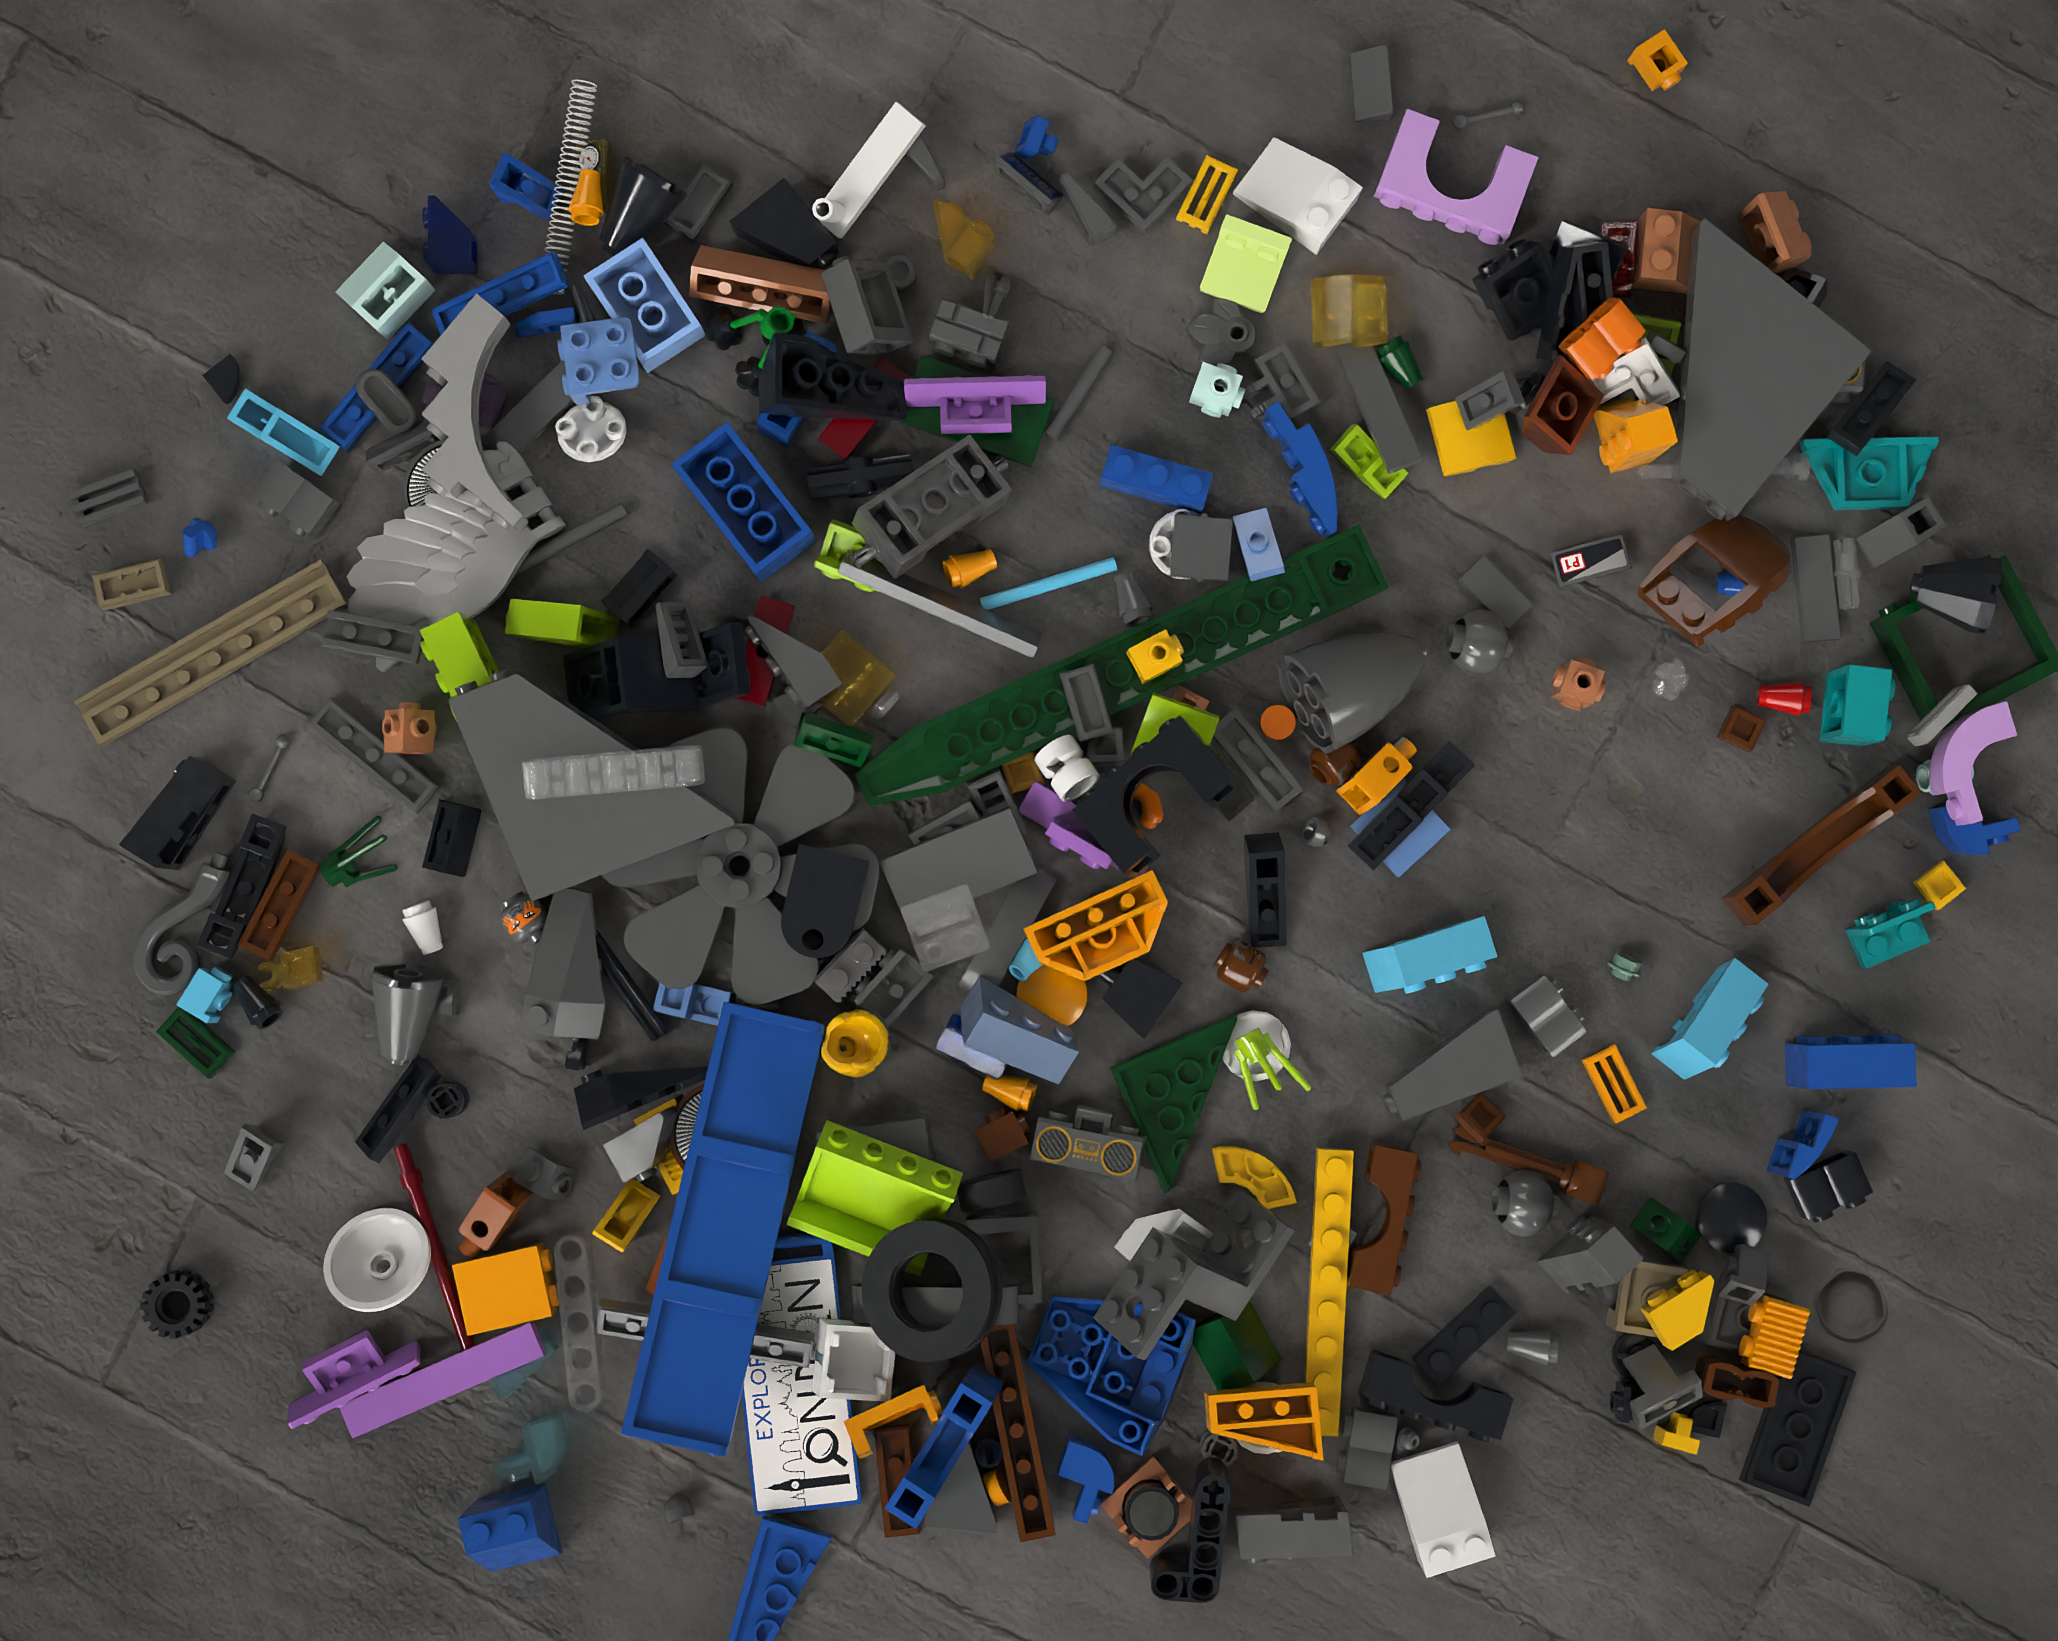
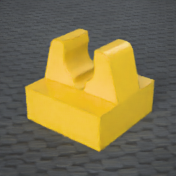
M1674 1412L1670 1416L1667 1428L1656 1425L1653 1439L1663 1446L1697 1455L1700 1440L1691 1435L1693 1419L1688 1418L1687 1415Z

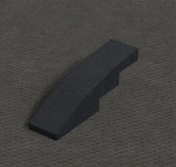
M1449 740L1369 822L1348 847L1374 871L1423 822L1424 818L1449 794L1475 764Z

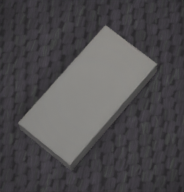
M1970 685L1953 688L1907 734L1906 738L1914 746L1928 744L1978 693Z

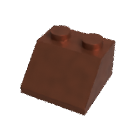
M1557 356L1524 416L1522 434L1542 452L1572 455L1604 394L1563 356Z

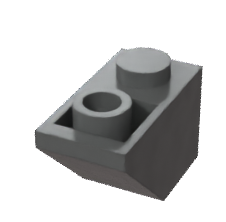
M1928 496L1854 540L1872 569L1944 529L1947 525Z

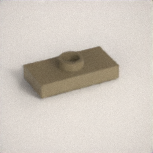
M161 558L92 575L99 609L103 611L172 594L166 563Z

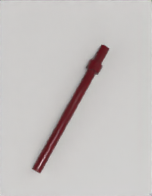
M407 1143L395 1146L393 1150L402 1173L399 1175L402 1188H407L417 1220L428 1234L431 1245V1261L461 1350L475 1346L473 1336H467L458 1292L421 1186L424 1180L420 1169L415 1168Z

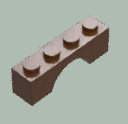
M1376 1143L1370 1144L1364 1178L1372 1182L1381 1192L1385 1202L1386 1215L1381 1230L1373 1239L1365 1244L1351 1247L1347 1270V1285L1349 1287L1391 1295L1392 1288L1399 1285L1401 1266L1397 1265L1399 1251H1405L1408 1240V1231L1404 1230L1406 1216L1411 1217L1415 1203V1196L1410 1195L1413 1181H1418L1421 1172V1160H1417L1418 1153Z

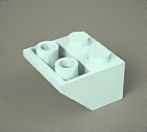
M382 242L335 293L388 341L431 296L435 289L401 255L385 242Z

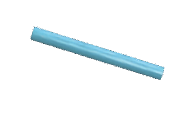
M1114 557L981 597L980 602L983 609L990 610L1116 571V562Z

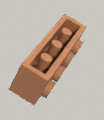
M703 245L700 246L691 265L689 297L754 310L762 308L767 312L773 307L780 306L786 308L790 313H794L796 318L824 324L828 323L833 310L821 275L825 270Z

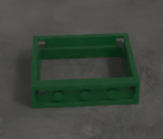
M2006 555L1998 557V559H2002V578L2000 585L1997 586L2038 662L1979 692L1942 730L1948 728L1963 715L1979 708L1993 705L2058 671V653ZM1910 594L1908 597L1911 602L1901 607L1898 602L1884 607L1878 611L1881 617L1869 624L1917 715L1922 720L1938 702L1896 625V622L1923 609V607L1915 604V595Z

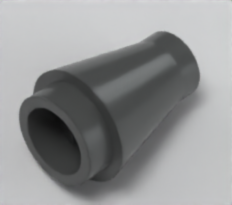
M1126 572L1116 576L1114 581L1117 591L1119 619L1124 620L1126 627L1138 626L1151 620L1152 615L1150 611L1153 607L1137 582L1134 572Z
M1551 1330L1508 1331L1506 1353L1515 1354L1546 1366L1548 1362L1557 1363L1559 1351L1558 1334H1551Z

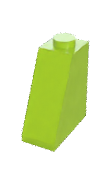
M510 599L509 609L506 614L505 634L525 640L586 648L617 637L620 618L582 605Z

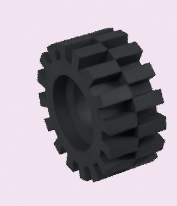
M178 1270L160 1276L148 1285L150 1289L142 1295V1298L146 1299V1301L140 1304V1310H146L147 1315L142 1316L144 1322H151L152 1325L148 1328L152 1332L158 1330L160 1331L158 1334L160 1337L170 1336V1339H177L203 1327L202 1324L209 1320L210 1316H208V1313L213 1311L214 1307L213 1304H209V1300L213 1299L214 1296L213 1292H207L206 1288L210 1287L207 1281L202 1283L200 1281L202 1276L199 1274L190 1275L191 1271L184 1270L179 1272ZM172 1291H181L189 1298V1311L182 1318L171 1316L165 1308L166 1297Z

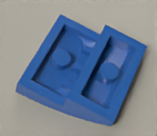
M1803 1109L1792 1141L1782 1138L1777 1139L1766 1171L1795 1180L1820 1156L1832 1137L1839 1119L1828 1114Z

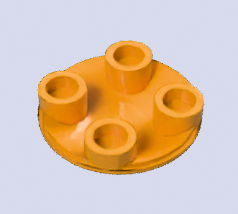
M1043 964L1029 975L1025 981L1019 980L1017 998L1060 1024L1069 1026L1080 1017L1086 1006L1087 987L1085 981Z

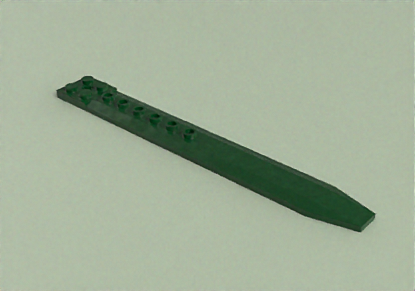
M1360 525L1282 559L1285 573L1255 581H1250L1249 575L910 729L855 773V777L869 807L941 794L1044 747L1061 736L1076 732L1060 673L1094 664L1108 713L1111 716L1151 698L1153 692L1157 694L1162 693L1386 591L1389 587ZM1340 563L1342 567L1349 566L1350 572L1346 575V581L1334 578L1332 574L1336 570L1334 564ZM1166 629L1169 636L1175 634L1184 650V654L1180 655L1183 661L1179 666L1142 684L1126 654L1127 650Z

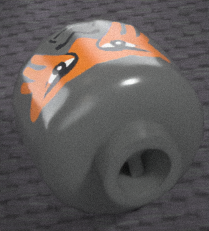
M521 891L499 907L502 912L498 920L513 942L523 944L529 941L533 946L541 940L548 910L540 899L531 901L529 894L525 895Z

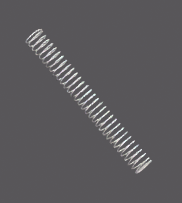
M575 79L571 81L574 86L570 88L573 93L569 94V97L573 100L568 101L570 107L567 110L570 113L566 114L569 120L565 121L567 127L564 130L566 128H573L579 131L590 132L587 128L567 124L568 121H573L583 125H591L590 122L568 117V115L574 114L583 118H592V116L571 112L569 108L593 112V109L574 106L570 104L571 101L594 105L591 101L574 99L571 95L577 94L586 98H596L594 95L576 93L572 90V88H579L585 91L596 92V84ZM574 81L586 82L596 87L579 85L574 83ZM565 130V132L567 133L563 134V137L566 140L562 141L564 147L561 148V151L563 153L560 154V157L561 155H570L573 157L585 159L586 157L583 155L567 153L562 149L570 148L576 151L587 152L586 149L567 146L563 142L570 141L580 145H588V143L584 141L570 140L566 138L565 135H573L585 139H588L589 136L578 133H570L567 130ZM561 157V159L563 160H560L558 162L562 167H559L557 169L560 173L556 175V177L560 180L555 181V183L559 187L554 188V190L557 193L554 194L553 197L557 200L552 201V204L556 207L551 208V210L554 213L551 214L550 217L554 220L549 221V224L553 227L548 228V231L551 233L548 234L547 237L551 240L546 241V244L550 247H546L544 249L548 253L550 252L546 249L550 248L570 252L571 250L561 247H555L548 244L547 242H558L566 245H572V243L552 239L549 237V235H558L561 237L573 238V236L558 234L549 229L558 228L570 232L574 231L570 228L555 226L551 224V222H561L569 225H575V223L558 220L552 217V215H561L564 217L571 218V215L558 213L553 209L561 208L564 210H568V207L558 206L554 204V202H564L567 204H570L571 202L567 200L558 199L555 197V195H564L571 198L573 195L561 193L556 189L564 188L567 190L575 191V188L564 187L559 185L557 182L563 181L577 185V181L564 180L558 177V175H567L570 177L579 178V175L564 173L559 169L567 168L578 172L583 170L576 167L564 166L560 162L567 161L577 165H585V163L567 160L563 157ZM557 254L559 257L570 258L567 255ZM560 261L561 264H564V265H568V264H569V263H567V262H562V261ZM564 289L558 291V292H561V293H554V294L563 295L564 292H562V291H564Z

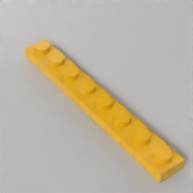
M1316 1147L1304 1383L1311 1382L1317 1386L1321 1436L1339 1437L1354 1151L1352 1149Z

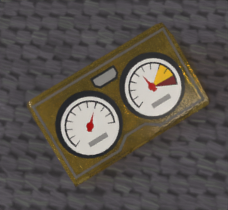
M608 138L584 141L588 145L575 143V147L587 150V152L575 150V154L586 157L585 159L575 157V161L585 163V165L575 164V167L595 170L601 174L600 184L603 212L607 213L610 204L611 144Z

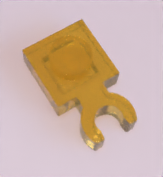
M315 946L280 954L281 964L279 965L271 962H263L258 965V970L272 971V978L268 982L260 984V988L269 991L277 990L283 984L285 989L294 990L323 982L319 948Z

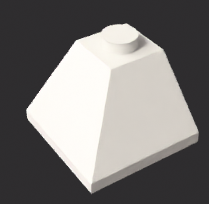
M1176 1209L1135 1219L1132 1225L1123 1233L1114 1248L1131 1261L1152 1227L1202 1250L1214 1233L1181 1209Z

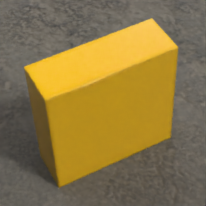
M1939 861L1913 882L1928 902H1934L1936 907L1934 910H1940L1966 889L1945 861Z

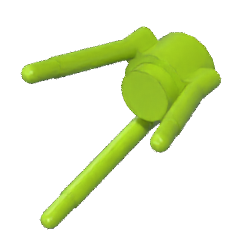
M1258 1027L1235 1040L1238 1049L1233 1052L1239 1061L1253 1110H1258L1259 1104L1246 1059H1249L1251 1064L1259 1061L1275 1089H1282L1277 1075L1266 1058L1270 1054L1267 1048L1306 1091L1311 1090V1085L1277 1048L1268 1032L1262 1034Z

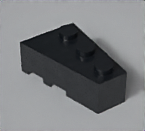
M1588 241L1558 247L1536 358L1549 361L1556 360L1557 356L1567 358L1558 347L1573 330L1584 323L1600 305L1613 297L1608 242Z
M189 756L187 760L185 759L179 763L172 779L119 845L154 868L179 870L236 783V780L203 759Z

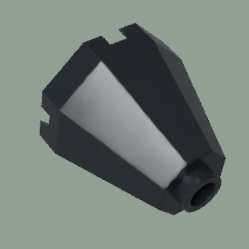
M1982 557L1925 565L1921 568L1920 574L1913 573L1909 594L1915 595V604L1966 631L1985 634V631L1989 629L1997 603L1998 594H1996V587L2001 583L2002 559Z

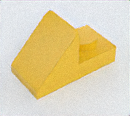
M633 1178L628 1180L592 1234L623 1253L633 1243L639 1229L661 1196Z

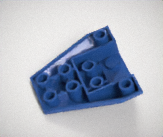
M1052 1297L1026 1364L1108 1441L1138 1455H1144L1165 1420L1191 1353L1196 1319L1177 1311L1144 1361L1136 1358L1093 1318L1104 1300ZM1137 1303L1134 1310L1135 1317L1139 1316L1142 1312V1303Z

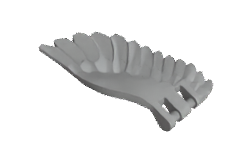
M499 441L496 444L497 450H483L495 481L509 502L527 520L539 515L544 524L533 530L527 524L521 532L512 525L506 530L490 517L494 513L490 507L484 503L479 508L463 495L467 490L466 488L457 499L448 491L443 497L439 493H429L424 496L426 505L408 507L404 510L405 518L385 522L383 535L367 537L357 547L362 560L356 563L346 576L350 586L356 590L348 601L347 610L351 614L425 628L456 612L474 618L500 598L535 544L540 540L557 534L566 527L560 516L556 517L551 507L553 505L543 489L535 485L532 480L533 474L524 459L512 445ZM520 486L524 495L512 501L506 491ZM376 657V668L381 672H386L397 661Z

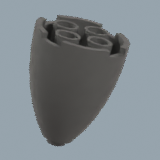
M1366 633L1332 638L1308 645L1285 655V663L1278 666L1280 685L1288 708L1290 710L1295 708L1299 720L1307 727L1303 729V735L1315 748H1319L1327 754L1348 744L1373 728L1404 699L1425 667L1427 652L1419 640L1415 641L1412 637L1397 634Z

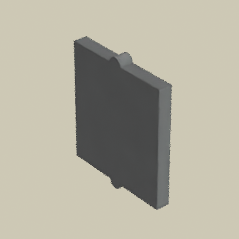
M1205 513L1201 516L1175 514L1170 576L1193 578L1196 582H1201L1203 579L1227 582L1233 520L1211 518Z

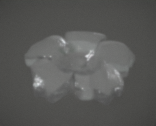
M1673 658L1671 663L1658 664L1654 671L1659 678L1654 680V686L1651 690L1654 691V695H1662L1663 698L1669 701L1676 699L1679 696V690L1685 689L1689 675L1685 673L1686 667L1683 661Z

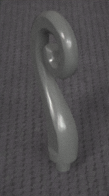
M214 852L210 864L202 863L199 875L191 891L157 913L140 932L134 946L133 964L136 976L149 991L161 995L179 993L188 987L199 969L200 964L197 952L189 943L181 939H171L164 942L157 953V959L162 963L169 961L174 955L181 957L183 968L174 977H165L156 971L153 965V952L157 941L167 929L202 911L218 898L231 872L224 868L228 855Z

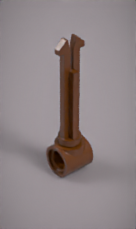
M1462 1125L1452 1129L1453 1132L1462 1138L1484 1145L1482 1149L1464 1142L1448 1141L1453 1154L1460 1156L1462 1150L1515 1170H1534L1547 1181L1556 1183L1557 1186L1564 1188V1194L1599 1206L1609 1175L1608 1171L1577 1160L1572 1164L1560 1163L1491 1138H1485V1140L1479 1143Z

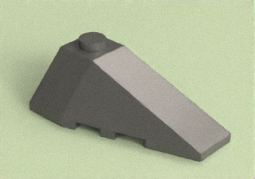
M566 888L553 893L525 993L520 1030L552 1037L601 1038L607 999L606 992H603L600 971H602L601 959H598L595 938L597 936L592 892Z

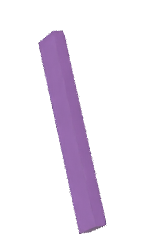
M530 1321L387 1383L375 1391L357 1396L339 1409L353 1439L543 1357L547 1354L535 1322Z

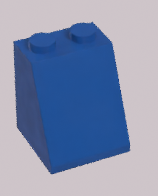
M546 1482L477 1499L458 1518L466 1555L491 1572L562 1554Z

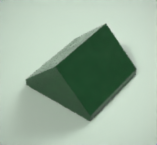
M1250 1300L1236 1321L1215 1313L1195 1324L1192 1343L1217 1390L1241 1388L1253 1384L1282 1360Z

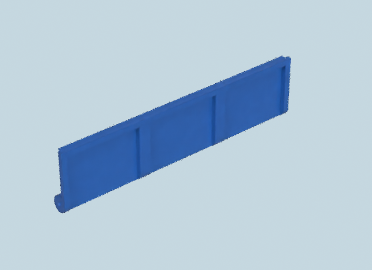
M728 1002L723 1003L621 1435L710 1453L712 1457L716 1455L727 1456L826 1028V1025L817 1023L814 1019L808 1021Z

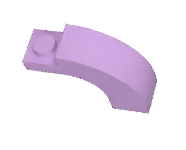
M2007 701L1979 708L1963 715L1946 729L1934 749L1929 774L1932 796L1947 794L1946 809L1950 818L1955 820L1956 826L1983 821L1972 783V767L1977 755L1986 746L2017 736Z

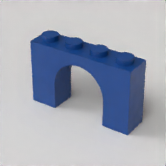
M972 1365L884 1509L913 1528H917L1004 1385L1002 1381L977 1365Z

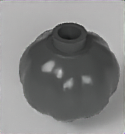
M1477 609L1461 615L1457 618L1455 624L1451 623L1449 625L1444 645L1445 650L1449 651L1453 664L1459 670L1467 674L1481 675L1493 671L1500 665L1503 658L1510 657L1513 650V638L1508 637L1505 623L1500 616L1488 610Z
M1518 1169L1507 1174L1500 1180L1498 1186L1493 1187L1490 1196V1208L1492 1214L1497 1216L1499 1223L1506 1231L1515 1236L1527 1237L1539 1233L1549 1224L1552 1216L1558 1215L1560 1199L1558 1195L1553 1194L1551 1186L1541 1174L1530 1169Z

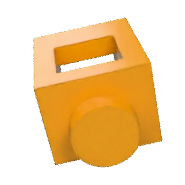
M1665 29L1636 47L1627 60L1631 66L1634 64L1652 92L1660 86L1666 91L1676 85L1682 79L1680 73L1688 64ZM1656 64H1658L1661 67L1662 72H1660Z

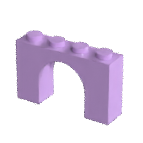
M1407 109L1373 197L1380 199V202L1387 207L1394 209L1403 207L1411 210L1413 215L1419 219L1426 221L1435 219L1446 223L1445 226L1452 231L1459 233L1468 231L1476 234L1478 239L1484 243L1491 245L1504 244L1511 234L1539 157L1505 145L1498 157L1488 187L1483 193L1464 200L1449 198L1434 188L1426 171L1427 155L1440 121Z

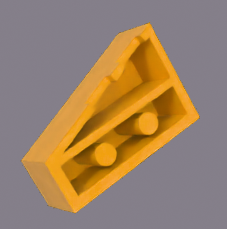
M1627 397L1599 405L1593 415L1602 443L1599 447L1602 463L1605 466L1608 465L1611 474L1651 463L1678 442L1667 406L1656 403L1646 404L1645 400L1635 401L1634 397Z

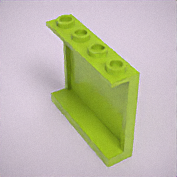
M826 1120L786 1225L869 1257L878 1242L895 1228L914 1221L944 1219L950 1204L954 1202L963 1173ZM929 1252L922 1253L913 1258L905 1271L920 1276Z

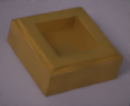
M1034 751L1002 765L1011 795L1030 789L1034 782L1044 785L1041 771L1035 763L1036 756Z

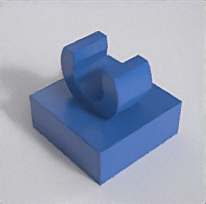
M1038 115L1026 121L1014 154L1027 160L1038 153L1044 156H1048L1049 152L1054 153L1059 139L1045 133L1049 121Z

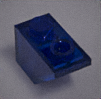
M435 195L428 196V207L423 208L424 228L428 229V242L423 243L424 262L428 263V266L435 274H478V239Z

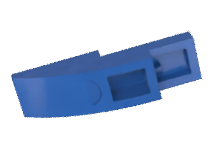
M1277 401L1266 408L1263 415L1265 421L1262 424L1270 438L1273 440L1277 438L1284 448L1281 453L1291 469L1296 467L1298 470L1289 480L1291 487L1288 489L1292 498L1299 506L1303 504L1309 512L1310 516L1307 519L1317 535L1322 533L1325 539H1328L1337 531L1338 512L1334 481L1327 457L1310 424L1308 423L1297 430Z

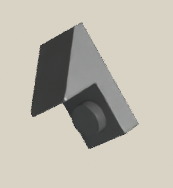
M245 1124L241 1128L224 1174L254 1192L262 1184L270 1162L283 1150L286 1144L256 1125Z

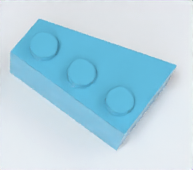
M1485 916L1465 920L1408 940L1404 939L1392 945L1362 953L1375 993L1404 988L1405 994L1426 988L1424 981L1433 978L1436 983L1456 978L1455 971L1465 968L1466 973L1486 968L1485 961L1498 957Z
M1736 958L1718 966L1692 1000L1694 1005L1684 1021L1677 1019L1671 1027L1676 1031L1672 1039L1662 1046L1657 1045L1651 1054L1684 1080L1712 1067L1719 1068L1730 1054L1727 1048L1731 1042L1736 1041L1746 1030L1747 1024L1744 1022L1749 1014L1756 1012L1764 1002V997L1761 995L1768 986V983Z

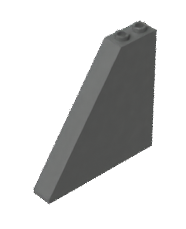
M1706 218L1693 230L1691 239L1683 350L1686 354L1682 358L1676 429L1678 442L1675 443L1673 478L1679 482L1677 484L1678 488L1692 498L1697 496L1707 504L1705 509L1719 520L1724 518L1729 521L1737 516L1872 351Z
M510 668L503 669L489 675L491 682L481 686H477L476 681L456 687L457 695L448 699L531 901L735 825L736 817L732 811L522 670L512 674Z

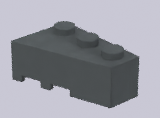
M1588 1214L1586 1217L1582 1215L1572 1221L1567 1227L1569 1233L1546 1252L1537 1263L1564 1293H1570L1575 1286L1580 1291L1585 1290L1589 1282L1595 1288L1617 1284L1643 1260V1257L1614 1225Z
M1339 1496L1233 1508L1237 1551L1240 1559H1247L1248 1563H1262L1272 1558L1298 1559L1307 1557L1353 1556L1349 1515Z

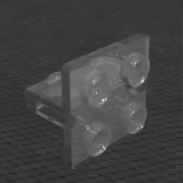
M966 883L900 907L924 972L990 948L977 908Z

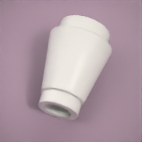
M430 900L402 909L405 916L402 921L423 955L443 948L436 907H432Z

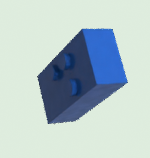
M728 422L671 464L761 583L817 541L811 529Z

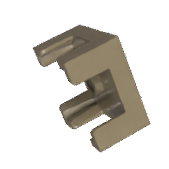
M1641 1261L1619 1281L1616 1308H1608L1606 1325L1615 1331L1657 1337L1640 1308L1648 1303L1646 1299L1651 1294L1661 1289L1670 1290L1678 1285L1677 1279L1680 1276L1695 1269L1675 1263L1667 1265Z

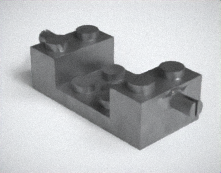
M968 435L858 508L852 524L864 539L866 546L850 555L851 561L853 563L856 562L855 566L860 568L875 557L878 561L882 562L894 579L898 578L923 561L926 552L972 520L979 523L1005 505L1013 491L1000 474L1009 468L1007 461L1003 462L1004 457L1000 455L991 462L971 435ZM931 494L938 495L942 498L944 507L941 509L929 507L925 497Z

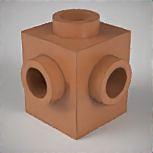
M1577 657L1576 660L1571 659L1562 664V666L1557 667L1551 683L1552 686H1555L1551 697L1561 700V705L1581 711V708L1594 705L1595 701L1599 702L1606 688V682L1602 681L1605 671L1596 668L1597 663L1583 657ZM1578 677L1586 680L1584 688L1578 685Z
M401 702L399 703V709L385 710V718L382 723L384 753L411 755L434 753V738L437 733L435 711L422 710L421 703Z

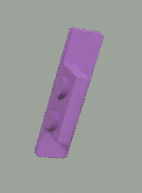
M1025 375L905 379L906 406H940L941 434L1012 432L1011 405L1046 403V377Z
M1034 782L1022 802L1019 812L1047 828L1045 834L1051 837L1049 842L1053 846L1065 852H1068L1070 848L1082 855L1080 860L1086 865L1097 870L1100 866L1107 869L1109 865L1119 869L1073 812L1072 809L1077 804L1072 801H1061L1055 791L1039 782ZM1146 868L1142 873H1140L1138 876H1140V875H1142V874H1145L1147 868Z
M365 1330L303 1361L302 1371L316 1391L289 1404L287 1424L291 1429L301 1424H309L316 1420L319 1415L333 1408H341L348 1404L351 1399L367 1391L377 1390L384 1382L398 1375L410 1373L420 1364V1344L417 1341H413L384 1355L369 1331Z

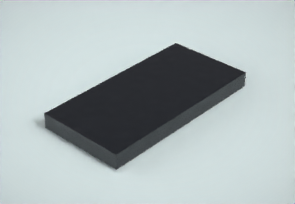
M1799 1350L1793 1377L1788 1379L1775 1375L1780 1381L1775 1406L1763 1409L1739 1480L1810 1507L1856 1371Z

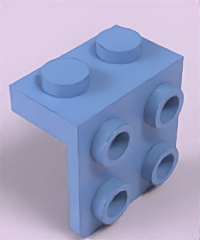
M619 317L560 326L562 339L557 341L558 352L561 361H565L566 374H562L565 395H569L576 405L591 403L590 394L636 388L640 384L633 325L629 318Z

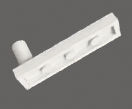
M895 102L827 196L815 201L812 208L814 216L835 236L843 238L926 125L900 103Z

